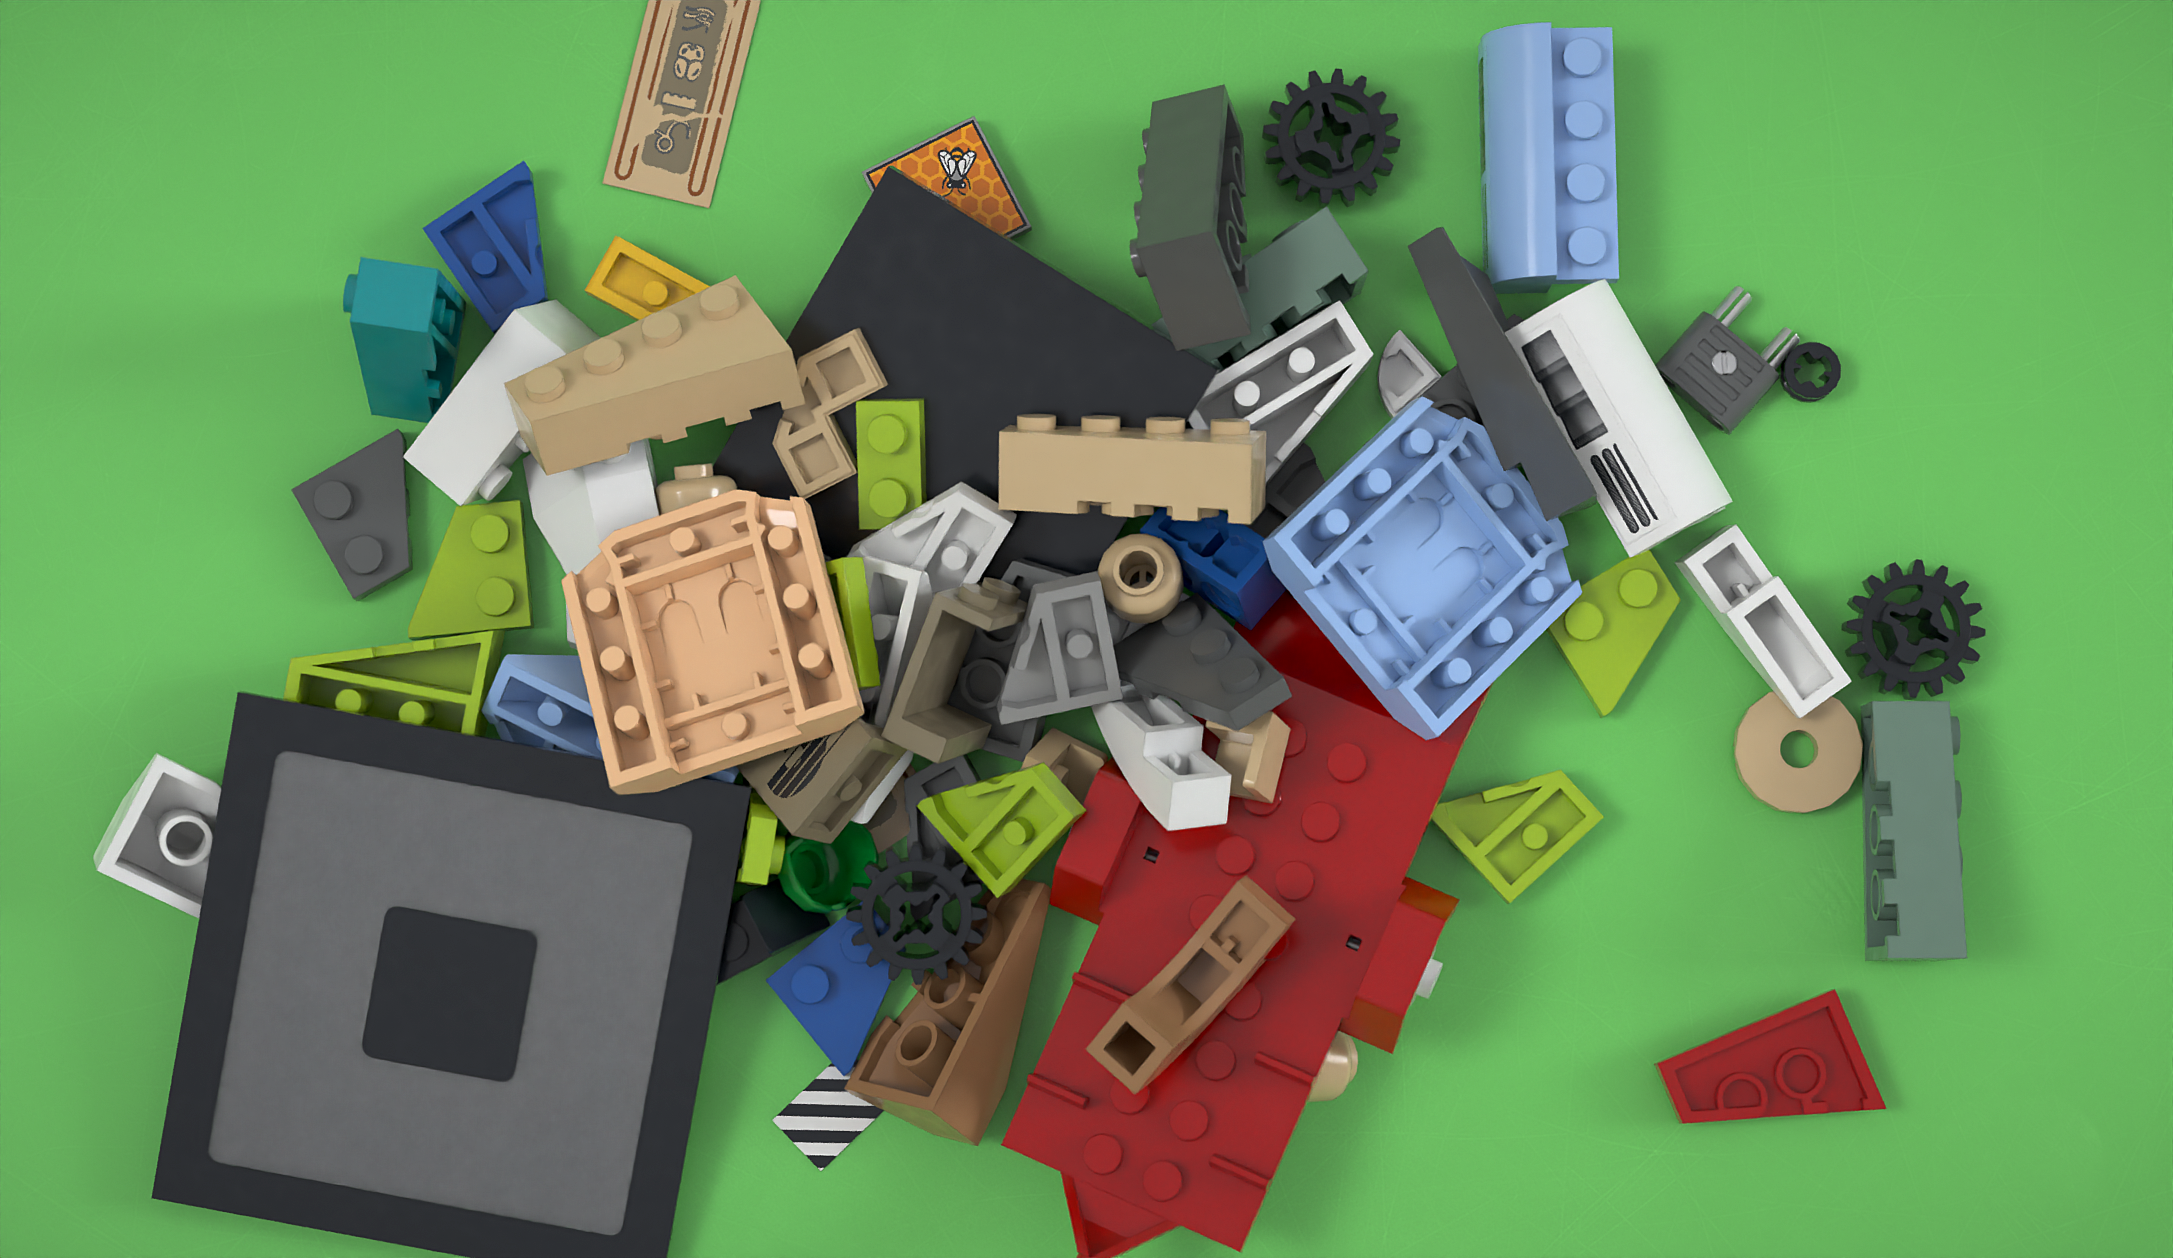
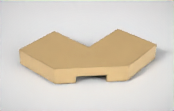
M856 328L798 359L796 369L805 404L784 410L772 444L801 498L806 499L858 473L857 460L833 413L888 385L860 328Z

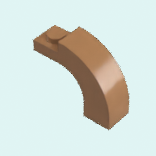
M1246 875L1234 885L1199 930L1168 965L1143 989L1120 1006L1085 1050L1134 1094L1138 1093L1164 1071L1225 1008L1264 963V957L1296 919Z

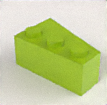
M505 630L291 658L283 699L485 736L488 720L481 710L498 672Z

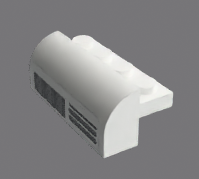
M1606 279L1592 283L1562 298L1505 332V335L1593 484L1597 493V500L1630 558L1648 551L1689 526L1710 518L1725 509L1726 505L1733 502Z

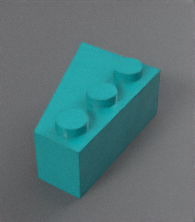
M360 257L358 275L350 273L347 277L343 296V310L346 313H351L350 325L371 415L429 423L452 392L467 302L437 268Z

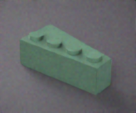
M1327 206L1307 220H1301L1282 231L1272 240L1273 243L1254 256L1247 254L1242 257V265H1246L1249 272V292L1239 295L1244 308L1247 309L1250 315L1251 335L1189 348V350L1219 367L1218 373L1337 301L1340 300L1342 304H1345L1361 293L1368 269ZM1163 317L1151 324L1152 327L1171 338Z
M1871 701L1861 706L1865 961H1947L1966 959L1967 948L1962 890L1963 857L1961 846L1959 845L1958 832L1962 795L1960 783L1958 780H1955L1953 755H1957L1960 749L1959 719L1957 716L1950 715V701Z

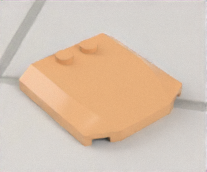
M732 490L613 531L598 545L601 552L577 575L571 571L561 580L609 785L618 795L658 792L841 731L864 714L811 506L804 498L790 496V500L760 497L756 492Z

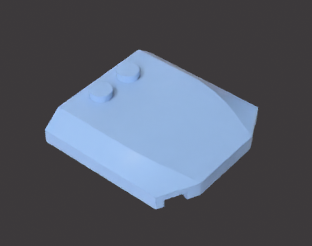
M1422 396L1407 404L1263 541V545L1273 573L1390 715L1423 739L1429 740L1438 737L1582 594L1579 580L1571 582L1562 549L1569 545L1563 524L1558 518L1549 521L1545 520L1530 483L1518 468L1507 471L1503 470L1484 426L1466 417L1458 420L1431 407L1434 402Z

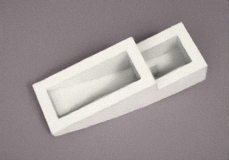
M1736 524L1724 526L1674 562L1724 631L1796 718H1802L1852 682L1779 576L1773 577Z
M1120 681L1123 699L1091 706L1114 760L1130 787L1148 811L1168 831L1227 823L1231 775L1201 750L1204 727L1202 724L1183 711L1170 698L1159 695L1154 700L1138 694L1134 685L1126 681Z

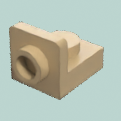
M1052 728L1026 755L1021 769L1044 762L1082 805L1098 770L1107 762L1108 757L1104 752Z

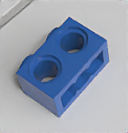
M1159 507L1140 529L1141 534L1146 533L1161 538L1174 549L1183 570L1184 587L1193 593H1198L1205 601L1250 631L1287 589L1271 569L1263 545L1265 538L1243 524L1228 523V514L1220 509L1218 516L1204 517L1199 521L1172 520V516L1167 515V507Z

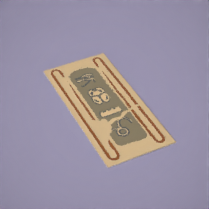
M648 0L602 184L705 208L710 207L761 0Z

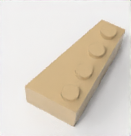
M736 275L504 383L520 436L547 476L629 453L631 443L647 438L662 439L664 444L688 437L686 427L724 417L725 424L728 426L752 419L750 410L779 401L783 410L805 404L792 349Z
M1023 414L1017 415V425H1009L999 431L1000 510L1081 514L1089 512V505L1102 506L1103 514L1119 517H1137L1154 514V507H1167V515L1172 516V520L1199 521L1204 517L1218 516L1219 509L1228 510V523L1251 524L1265 509L1266 431L1250 430V420L1212 419L1211 429H1185L1184 418L1150 417L1146 418V428L1120 427V417L1083 416L1081 417V426H1056L1055 415Z

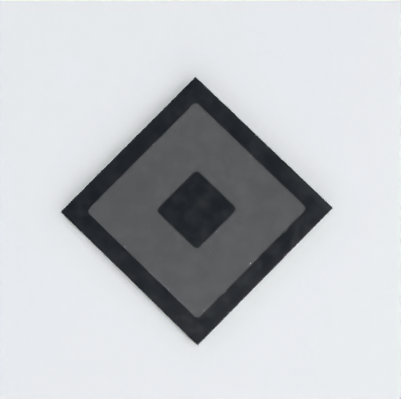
M239 691L237 693L152 1199L468 1258H667L752 786L700 777L658 792L618 795L610 788L603 758Z

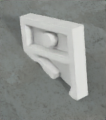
M960 482L856 543L847 557L864 558L865 556H870L928 572L934 598L936 592L961 587L962 583L973 584L978 582L1012 527L1017 514L1011 510H1000L999 503Z

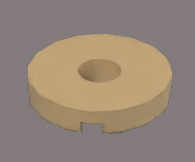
M1772 691L1765 694L1745 711L1735 729L1733 747L1736 763L1734 764L1739 780L1754 799L1776 811L1803 814L1830 806L1850 789L1860 770L1863 743L1856 720L1840 700L1831 696L1802 718H1796L1776 693ZM1790 732L1803 733L1811 740L1814 746L1813 759L1806 767H1792L1781 756V742L1784 736Z

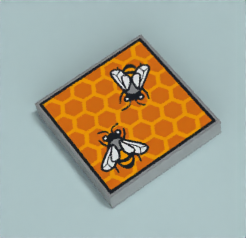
M975 116L862 171L863 178L871 193L875 190L887 167L893 165L1012 240L1032 231L1031 225Z

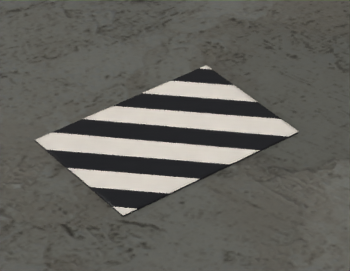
M858 1060L852 1071L846 1076H843L834 1064L831 1063L772 1120L820 1171L884 1111L844 1089Z

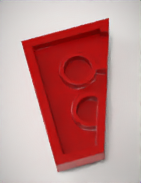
M1835 989L1823 992L1654 1063L1676 1117L1681 1124L1886 1109Z

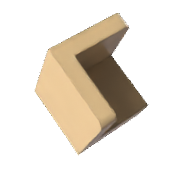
M1269 711L1239 731L1207 720L1206 727L1221 739L1215 762L1231 775L1229 795L1273 803L1291 729L1273 712Z

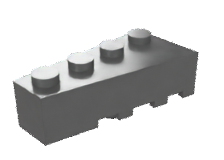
M1224 84L1153 101L1150 127L1142 131L1146 163L1138 167L1142 198L1141 201L1134 203V216L1138 228L1137 238L1130 240V255L1134 270L1139 278L1147 276L1176 351L1251 335L1250 315L1247 309L1244 308L1239 295L1249 292V272L1246 265H1242L1240 247L1241 243L1247 242V223L1241 201L1242 197H1246L1244 135L1226 86Z

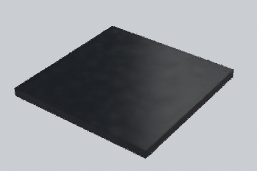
M893 165L887 167L786 340L792 349L795 365H797L799 357L856 328H860L888 383L887 386L862 399H924L927 502L958 483L963 482L999 503V431L1009 425H1017V415H1055L1056 426H1081V417L1117 416L1120 417V427L1146 428V418L1178 417L1185 419L1186 426L1220 370L1219 367L1189 349L1176 351L1169 336ZM780 401L751 409L752 419L737 424L713 465V476H728L735 481L737 490L756 492L760 497L790 500V496L799 497L772 444L779 420L784 413ZM856 402L834 412L833 415L857 460ZM858 473L805 499L811 506L822 552L834 560L847 557L853 545L880 530L859 529ZM1089 505V512L1081 514L1011 510L1017 514L1016 519L978 582H983L986 577L1001 580L1012 561L1018 559H1025L1075 575L1095 572L1098 570L1104 552L1116 541L1130 517L1103 514L1102 506Z

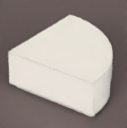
M1401 330L1387 344L1380 359L1377 374L1380 400L1391 419L1442 377Z

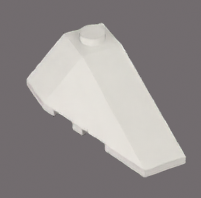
M649 438L632 442L627 454L548 476L532 453L523 459L533 518L566 575L571 571L577 575L601 552L598 545L613 531L660 515L655 494L658 484Z
M156 753L123 798L93 855L96 870L199 918L221 786L216 781Z

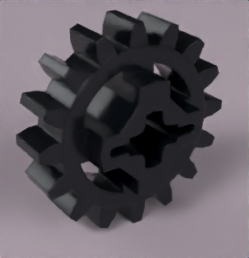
M1335 68L1331 82L1322 83L1320 76L1314 70L1308 74L1307 89L1302 91L1293 82H1289L1286 85L1285 94L1290 102L1288 105L1277 101L1271 103L1269 114L1280 123L1264 125L1262 138L1277 143V146L1265 152L1264 160L1266 164H1282L1283 168L1279 171L1275 181L1279 187L1288 184L1292 180L1298 184L1295 200L1302 202L1312 191L1319 194L1320 209H1323L1326 206L1328 207L1332 195L1340 194L1346 207H1350L1354 204L1356 188L1360 187L1370 196L1376 193L1378 186L1373 173L1387 177L1391 174L1394 165L1382 154L1396 153L1399 150L1400 139L1386 135L1387 131H1390L1397 125L1398 117L1395 113L1381 115L1379 110L1387 97L1383 91L1372 95L1370 98L1364 94L1366 77L1361 75L1352 86L1343 84L1344 76L1342 69ZM1335 100L1350 104L1361 113L1353 115L1336 106ZM1308 106L1310 122L1306 129L1296 131L1294 136L1289 137V129L1293 120L1300 111ZM1323 119H1325L1326 126L1331 128L1334 136L1345 135L1342 138L1338 159L1336 152L1331 150L1328 142L1317 143L1320 140ZM1373 141L1370 157L1360 169L1354 172L1353 153L1357 148L1367 146V142ZM1311 163L1326 171L1328 178L1314 175L1301 165Z
M1916 559L1910 563L1907 575H1903L1900 567L1894 562L1884 567L1885 584L1873 575L1862 581L1865 591L1869 594L1868 598L1857 595L1849 598L1847 605L1859 613L1858 619L1844 622L1842 624V631L1856 634L1857 643L1847 648L1845 653L1847 657L1859 655L1864 657L1866 663L1858 673L1861 679L1875 673L1882 676L1879 683L1880 693L1886 694L1890 692L1898 683L1902 684L1904 700H1912L1917 697L1920 684H1923L1927 693L1933 697L1943 693L1942 676L1954 685L1965 679L1962 669L1958 666L1959 662L1966 664L1978 662L1980 655L1968 645L1969 641L1982 638L1986 634V629L1970 624V617L1982 610V606L1980 603L1965 605L1962 601L1961 596L1969 587L1965 580L1952 587L1945 583L1948 567L1942 565L1936 568L1930 576L1925 575L1923 560ZM1899 589H1918L1910 602L1902 606L1893 601L1886 602L1883 600L1888 594ZM1942 604L1946 606L1951 615L1954 631L1947 628L1940 610ZM1916 616L1920 619L1918 630L1925 634L1926 638L1923 637L1913 643H1909L1906 640L1909 630L1900 624ZM1873 629L1879 631L1882 635L1887 649L1884 657L1876 646ZM1927 654L1933 658L1940 657L1944 659L1931 670L1922 672L1909 671L1911 665L1915 664L1917 657Z
M913 841L909 857L901 858L893 846L888 847L885 852L887 866L882 868L870 860L864 866V871L871 880L870 884L854 882L850 893L863 901L862 905L848 908L846 912V920L861 922L863 928L852 935L851 941L853 946L869 943L872 949L867 957L866 964L872 967L883 959L890 963L888 979L895 981L903 968L911 970L915 985L922 984L925 969L933 968L941 980L948 978L947 961L950 958L963 965L970 961V955L963 946L965 941L981 944L984 933L971 925L972 920H980L987 917V906L972 903L971 898L977 896L983 890V885L980 880L967 883L963 881L962 877L968 868V864L963 859L951 867L945 864L946 847L939 845L934 851L932 858L923 856L919 841ZM922 871L934 874V876L925 883H907L900 874ZM954 893L958 898L961 909V919L957 931L944 918V905ZM878 894L882 897V901L890 908V921L881 932L877 929L874 919V902ZM936 894L929 908L928 919L930 923L926 925L923 921L916 920L911 925L907 924L899 931L907 909L904 903L908 900L911 904L917 906L924 900L927 902ZM927 943L934 951L925 954H910L900 950L906 944Z

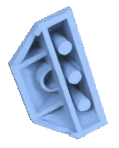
M507 654L500 665L481 710L488 722L495 725L501 740L603 758L579 656ZM736 766L703 777L734 783L739 770Z

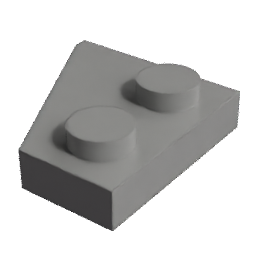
M1095 571L1033 585L997 703L1001 725L1123 699L1098 572Z

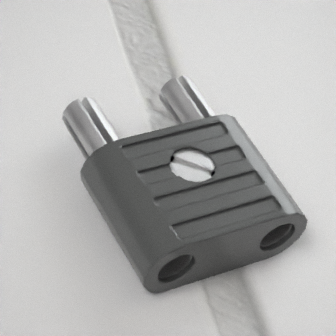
M1735 286L1711 314L1705 311L1701 312L1655 365L1668 387L1725 434H1731L1779 379L1776 371L1777 367L1800 342V338L1795 334L1774 359L1768 363L1766 360L1793 330L1784 327L1760 355L1729 330L1728 327L1752 301V297L1748 292L1723 321L1720 322L1718 320L1720 316L1744 290L1740 286Z

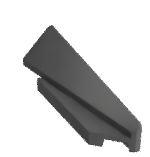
M1443 227L1432 230L1408 245L1503 470L1507 471L1523 466L1546 521L1595 505L1597 493L1593 484L1505 335V332L1511 328L1488 275L1458 254Z

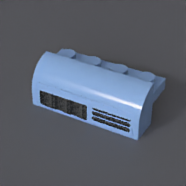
M1551 22L1513 25L1486 33L1482 36L1478 46L1483 272L1488 275L1496 294L1547 293L1552 284H1592L1606 279L1608 283H1617L1619 280L1612 27L1551 28Z

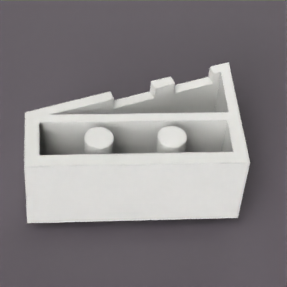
M557 300L514 309L403 458L460 506L483 498L490 501L510 480L512 476V471L509 470L510 466L523 452L529 451L520 436L504 383L601 337Z
M1339 300L1218 373L1187 422L1185 429H1211L1212 419L1236 418L1250 420V430L1266 431V487L1368 368L1374 354Z

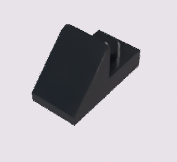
M779 879L740 896L741 900L731 904L717 986L828 928L831 924L826 914L802 910L784 893Z

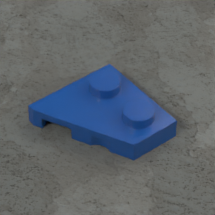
M522 161L422 228L494 334L497 333L514 309L548 301L533 175L525 161Z
M874 909L875 923L877 929L881 932L886 923ZM846 915L766 979V982L843 1076L852 1071L892 981L888 979L890 965L888 961L883 959L872 967L866 964L867 957L872 949L869 943L853 946L851 941L852 935L863 928L861 922L846 920ZM904 946L900 951L906 952L907 949Z

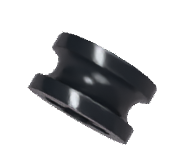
M1807 342L1798 345L1788 354L1780 367V381L1783 389L1791 398L1800 402L1813 403L1823 399L1837 386L1841 377V365L1838 356L1830 347L1818 342ZM1804 357L1809 364L1820 361L1824 365L1826 371L1819 376V380L1825 382L1822 387L1816 388L1811 381L1802 384L1797 381L1794 373H1797L1802 368L1801 365L1796 363L1798 358Z

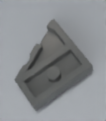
M399 429L394 430L291 489L352 598L356 601L365 598L413 570L412 544L408 531V517L410 516L409 490L406 488L405 459L403 458L405 452H407V442Z

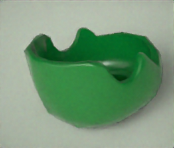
M851 820L831 844L793 836L788 832L785 835L782 866L777 876L784 893L802 910L828 914L831 911L846 909L849 904L857 899L850 893L854 882L870 884L871 880L864 871V866L869 860L879 864V854L872 833L863 824Z

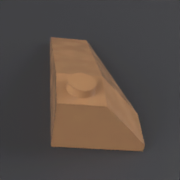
M1022 879L1009 893L999 898L988 889L978 901L979 904L987 906V917L980 920H972L971 925L984 933L981 944L967 941L963 944L970 955V961L963 965L950 958L947 961L948 978L943 980L939 978L935 971L931 974L925 969L922 984L915 985L914 982L911 984L918 992L895 1021L886 1015L873 1031L844 1089L850 1094L933 1135L978 1146L1007 1087L1050 902L1051 888L1045 883Z

